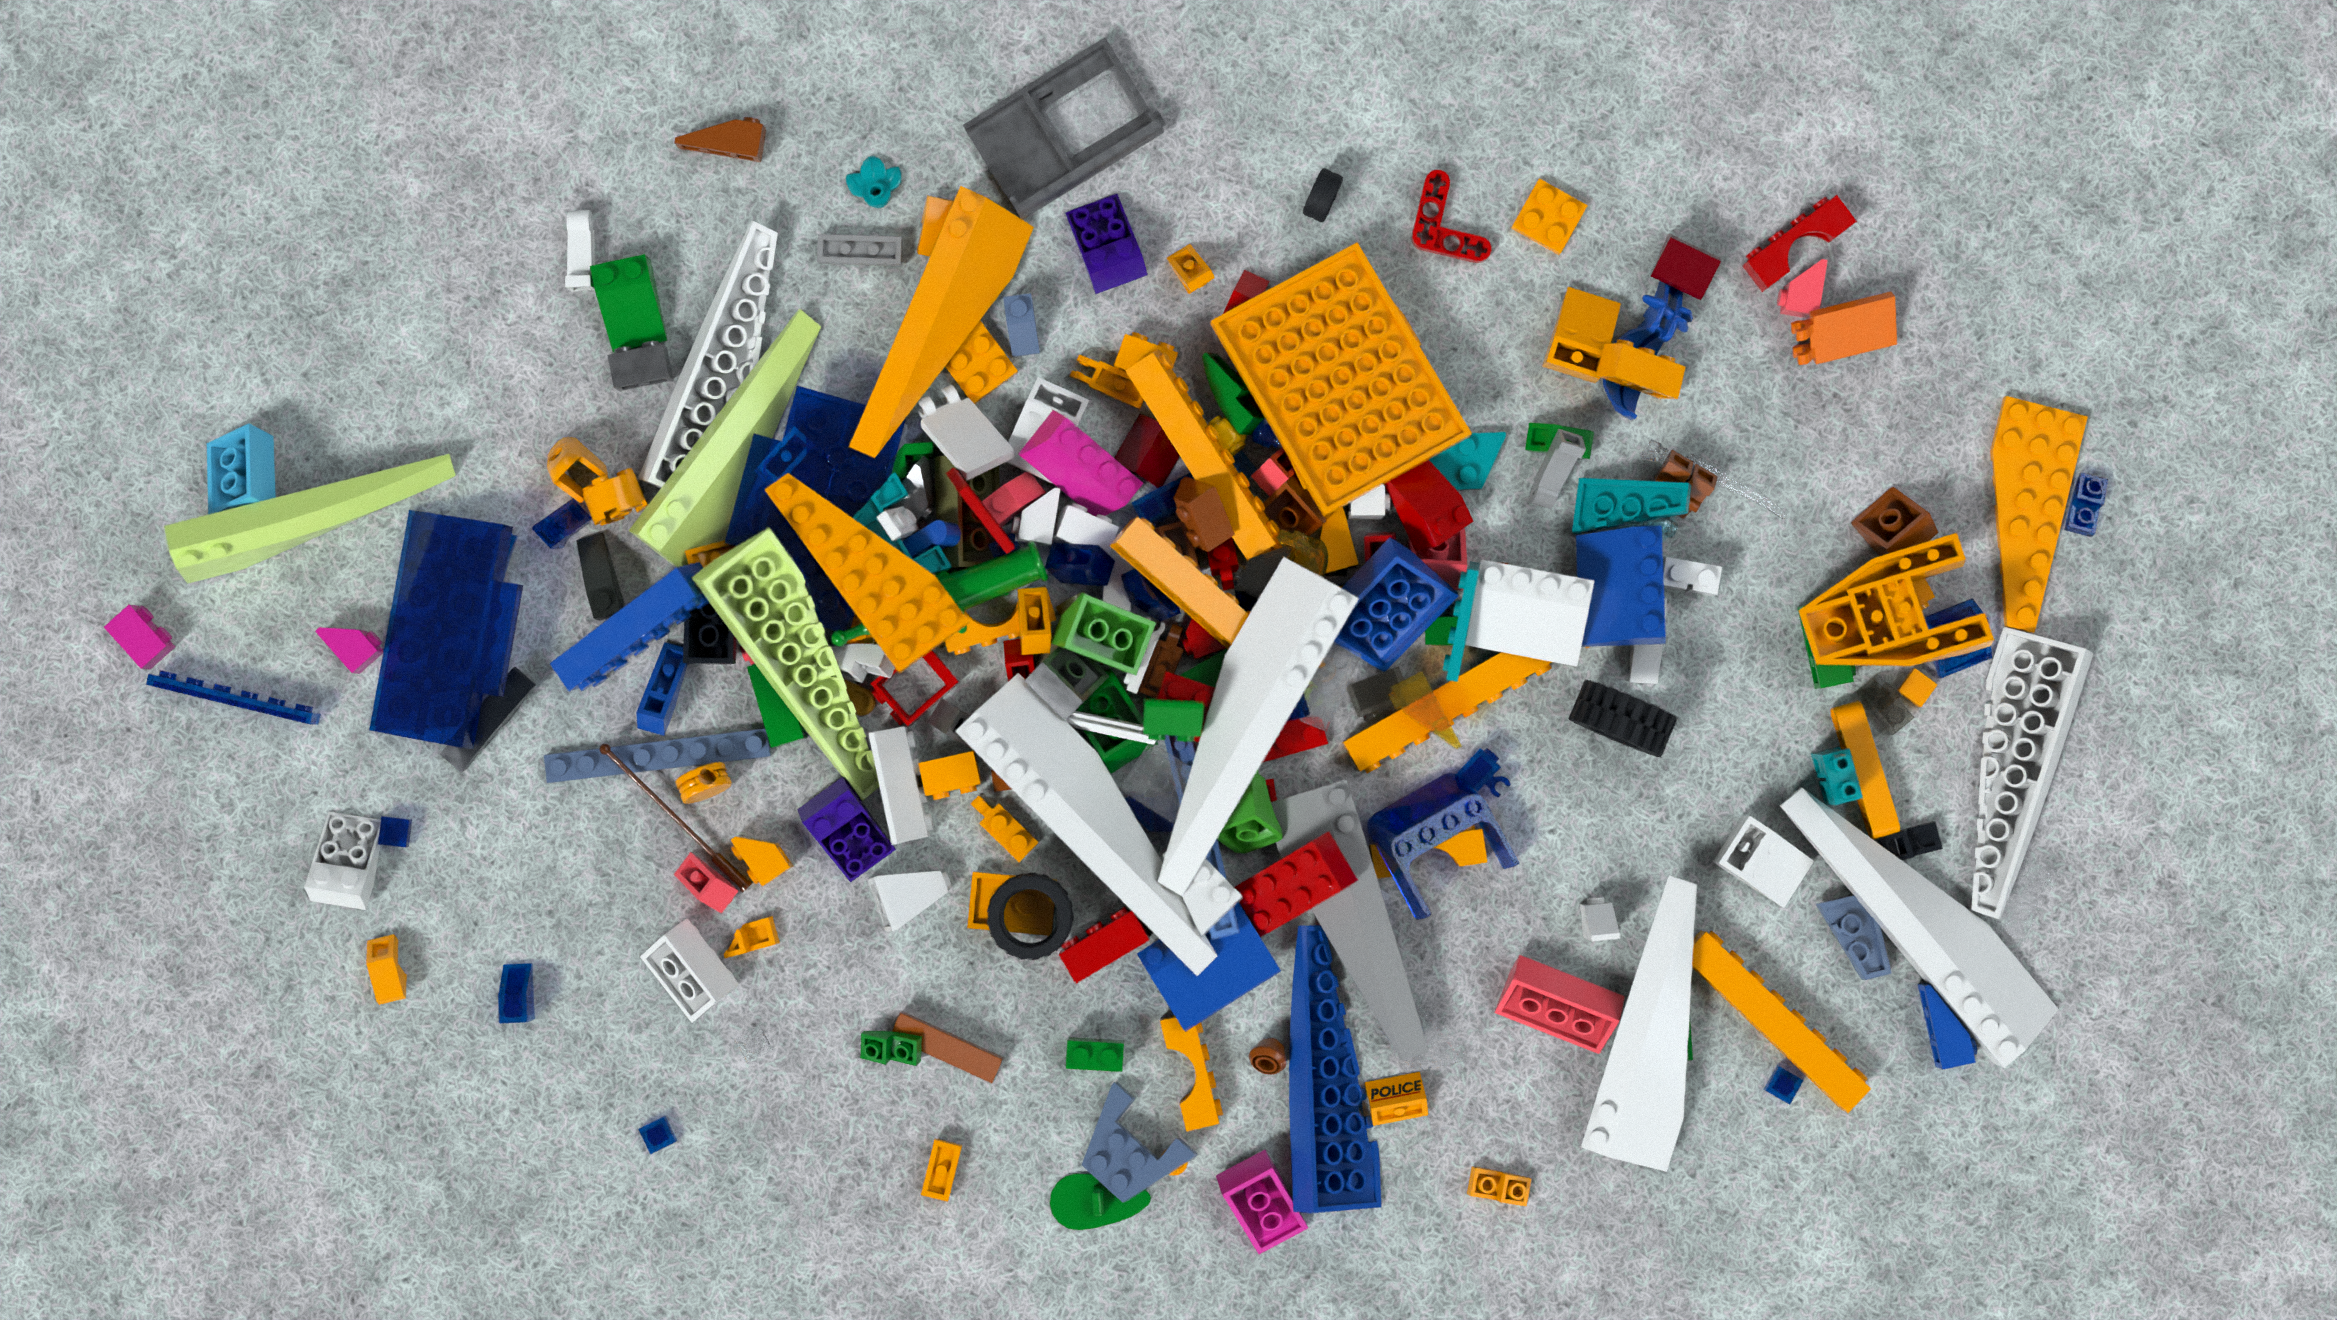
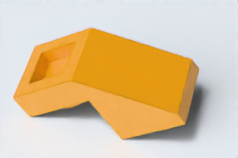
M394 934L367 941L366 965L375 998L379 1005L406 998L407 975L398 964L399 940Z

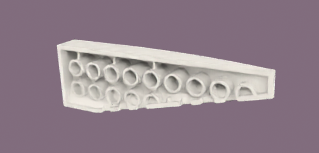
M751 221L691 348L638 480L661 489L758 363L762 337H760L762 324L765 322L766 312H764L766 296L769 295L770 284L768 282L770 270L773 269L777 232Z
M2003 627L1986 680V690L1993 692L1990 704H1985L1984 711L1987 720L1982 741L1984 748L1983 758H1981L1978 802L1980 809L1979 818H1977L1978 839L1977 847L1975 848L1976 870L1973 878L1972 911L2000 919L2045 802L2093 657V653L2085 648Z

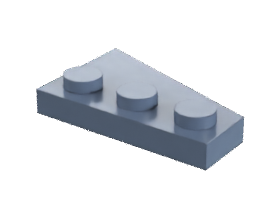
M1855 895L1816 903L1817 908L1861 980L1892 974L1881 927L1861 905Z

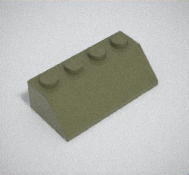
M945 455L936 456V520L956 523L961 531L960 540L955 546L942 549L952 566L951 569H965L1001 556V546L946 475V472L956 467ZM999 465L974 478L965 479L981 501L1000 488Z

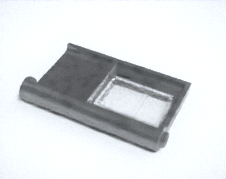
M1103 38L963 124V127L1019 218L1023 220L1163 134L1164 130L1162 127L1166 124L1158 111L1153 113L1149 109L1106 38Z

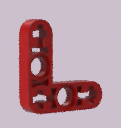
M1442 170L1431 171L1427 174L1421 193L1411 237L1413 245L1422 251L1468 262H1485L1492 251V246L1486 238L1440 227L1449 191L1450 178ZM1436 176L1441 177L1440 181L1445 183V186L1439 187L1436 197H1426V193L1432 194L1434 187L1432 183H1429V180H1434ZM1427 203L1435 204L1438 207V215L1433 218L1427 217L1423 213V206ZM1419 220L1425 223H1436V227L1430 225L1428 236L1432 237V240H1427L1425 244L1420 243L1421 238L1417 237V234L1423 232L1425 225L1424 223L1419 224ZM1448 236L1456 237L1459 241L1458 249L1454 251L1447 250L1444 247V239ZM1464 239L1469 240L1467 246L1471 247L1481 243L1482 249L1486 250V253H1481L1480 257H1477L1474 250L1466 249V254H1461L1464 247Z

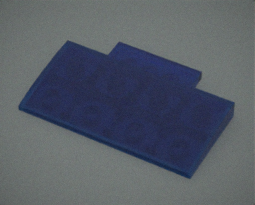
M797 385L782 440L753 434L724 544L737 547L765 529L770 528L801 571L806 582V589L812 597L815 612L823 628L833 631H845L851 628L855 612L768 496L765 489L789 473L853 518L892 474L906 418L879 454L873 458L849 447L865 410V404Z
M409 510L369 728L370 731L473 749L483 694L504 696L523 585L503 582L513 531L512 526Z

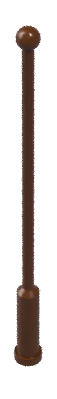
M608 744L600 746V753L608 755L711 856V861L740 888L742 893L752 884L720 853H715L611 751V747Z

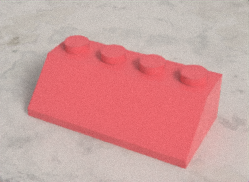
M1519 955L1510 970L1494 1013L1600 1054L1620 1021L1625 996Z

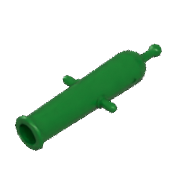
M1032 540L1028 542L1027 547L951 574L946 571L934 573L963 614L970 608L1041 579L1046 582L1048 580L1043 561L1035 542ZM860 623L845 631H835L832 634L831 640L836 646H844L848 640L871 634L863 623ZM967 625L958 632L961 634L965 633L967 631Z

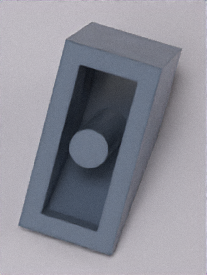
M1031 293L1003 297L1012 357L1040 354Z

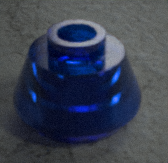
M1264 418L1251 435L1254 443L1266 448H1270L1272 445L1278 448L1281 443L1266 418Z

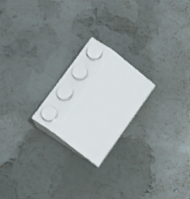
M1481 559L1465 645L1577 667L1594 581Z

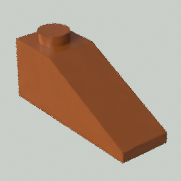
M744 117L743 120L734 119L675 137L674 143L679 149L761 162L767 130L763 124H760L759 119Z

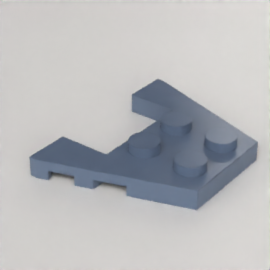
M1114 1082L1111 1085L1082 1166L1120 1201L1127 1202L1154 1185L1158 1180L1177 1170L1183 1164L1196 1158L1198 1154L1180 1137L1172 1142L1160 1159L1118 1122L1136 1098L1118 1082Z

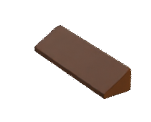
M904 1011L900 1012L892 1032L922 1036V1052L990 1083H993L1004 1058Z

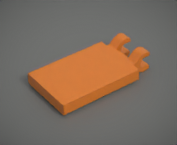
M1891 291L1809 311L1810 319L1791 323V333L1796 334L1797 341H1804L1810 338V343L1792 347L1793 357L1797 358L1798 365L1808 364L1812 359L1817 365L1897 345L1895 296Z

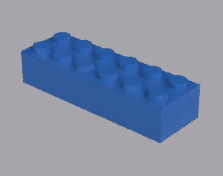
M700 562L676 567L549 663L567 690L580 689L584 691L591 686L596 687L608 679L607 673L612 670L616 672L629 663L627 658L633 654L638 656L649 648L648 642L653 639L657 641L670 632L668 627L675 623L677 625L683 623L691 617V610L696 607L700 609L709 604L708 599L692 579L694 575L703 569Z

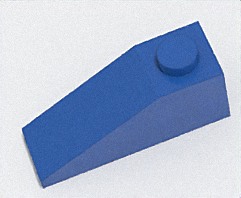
M664 642L636 712L638 729L665 736L675 710L688 663H683V647Z
M1919 983L1918 989L1935 1067L1943 1070L1976 1063L1974 1055L1977 1054V1046L1975 1040L1970 1037V1034L1931 985Z

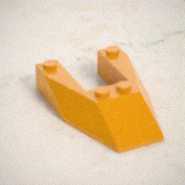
M1957 533L1873 558L1801 608L1798 612L1816 665L1912 666L1990 647L1994 637L1985 613L1928 630L1912 584L1914 581L1964 566L1966 558Z

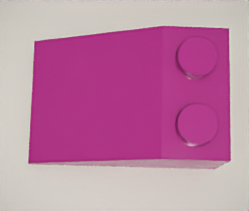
M1266 1150L1216 1175L1224 1199L1258 1254L1308 1229L1301 1212H1293V1197Z

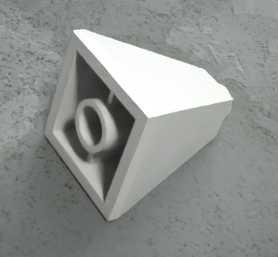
M941 871L879 875L867 879L886 932L898 930L948 893V889L951 888L947 873H941Z

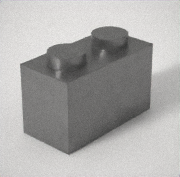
M658 341L643 343L642 348L631 350V347H620L614 350V354L607 355L613 387L618 391L673 380L668 349L665 345L659 344Z

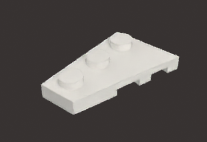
M1206 858L1182 896L1202 937L1243 898Z

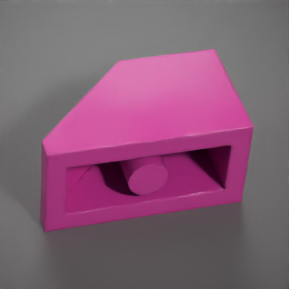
M321 627L315 630L351 673L360 674L385 652L380 647L382 641L372 631Z

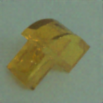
M1281 530L1276 540L1291 552L1288 560L1323 578L1328 565V551L1324 542L1296 530L1293 533Z

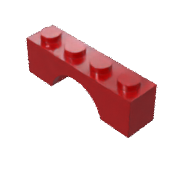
M1838 195L1830 200L1825 196L1812 206L1815 209L1812 214L1806 216L1805 213H1802L1790 222L1793 228L1786 233L1781 229L1768 239L1771 244L1762 250L1758 246L1746 255L1748 261L1742 267L1761 292H1764L1790 272L1788 253L1795 240L1806 236H1813L1829 243L1857 222Z

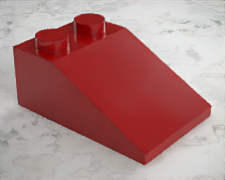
M1429 459L1384 484L1415 551L1437 547L1474 522L1461 494Z

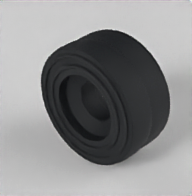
M1322 168L1308 196L1303 214L1323 223L1336 198L1343 177Z

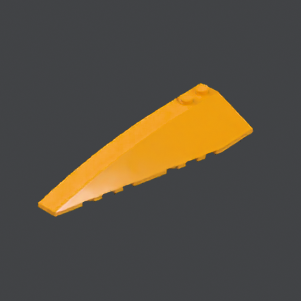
M960 186L851 440L850 448L873 458L879 454L1011 281L1034 227L1021 220L987 197Z

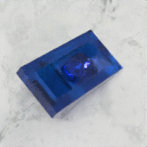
M572 498L535 524L532 530L550 549H562L572 535L590 523L592 517Z

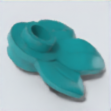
M871 155L863 161L861 173L846 175V183L854 196L864 198L865 202L871 207L882 208L888 204L891 192L899 187L902 175L899 167L886 169L881 159ZM877 190L881 191L879 195H872Z

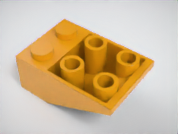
M1568 286L1542 367L1596 383L1600 379L1597 373L1604 344L1611 343L1621 303Z

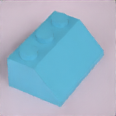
M248 423L207 443L208 515L276 498L274 436Z

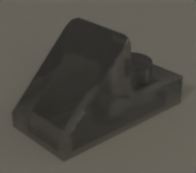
M1878 674L1855 691L1890 735H1894L1914 719V716L1899 699L1902 695Z

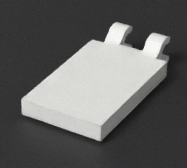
M953 385L941 389L942 393L946 396L942 398V403L944 404L942 407L936 409L929 396H925L918 401V404L922 407L918 410L919 415L923 418L921 420V428L966 480L1015 458L1013 447L969 397L961 401Z

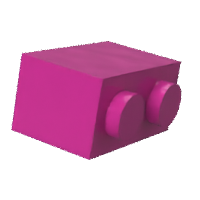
M129 604L107 623L104 628L141 669L151 670L175 648L170 641L172 636L165 628L161 626L158 628L152 621L154 616L147 608L142 605L139 607Z

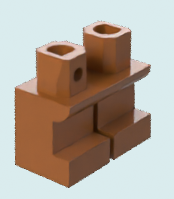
M1671 450L1656 473L1654 481L1680 482L1691 485L1688 513L1677 515L1684 519L1691 511L1696 513L1703 500L1713 492L1718 476L1698 464H1695L1693 467V461Z

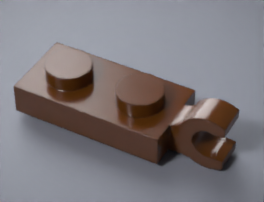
M1172 624L1166 642L1158 639L1138 692L1156 698L1165 671L1175 674L1184 649L1177 647L1184 629L1183 627Z

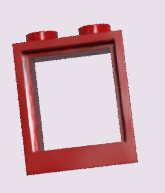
M933 650L922 658L946 685L913 714L909 715L883 686L898 673L896 668L891 678L879 676L871 683L874 687L871 693L882 705L885 702L888 703L893 709L890 715L900 726L905 723L910 727L938 703L941 698L961 683Z

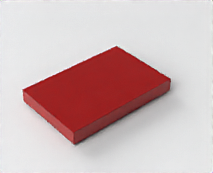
M952 468L946 472V475L959 494L1005 553L1008 554L1012 551L1014 544L958 470Z

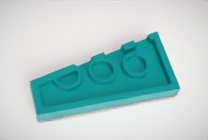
M1579 478L1572 533L1576 535L1687 514L1691 485L1680 482Z

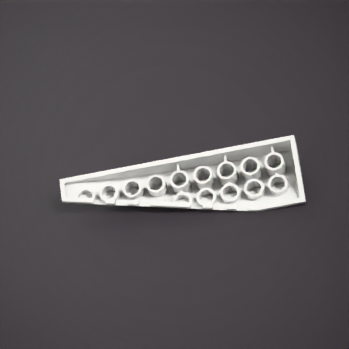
M1671 875L1668 877L1581 1145L1584 1149L1606 1157L1666 1172L1685 1112L1687 1046L1697 884Z

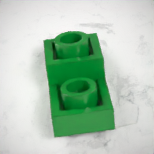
M863 1031L861 1033V1059L885 1065L890 1060L917 1066L921 1062L922 1036L892 1031Z

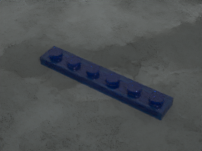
M160 670L159 675L148 674L146 685L310 725H318L321 714L312 712L313 707L296 703L294 708L286 706V700L269 696L268 701L258 699L259 694L255 692L241 690V694L231 692L232 687L214 683V687L211 688L203 686L204 680L187 677L186 681L176 679V673Z

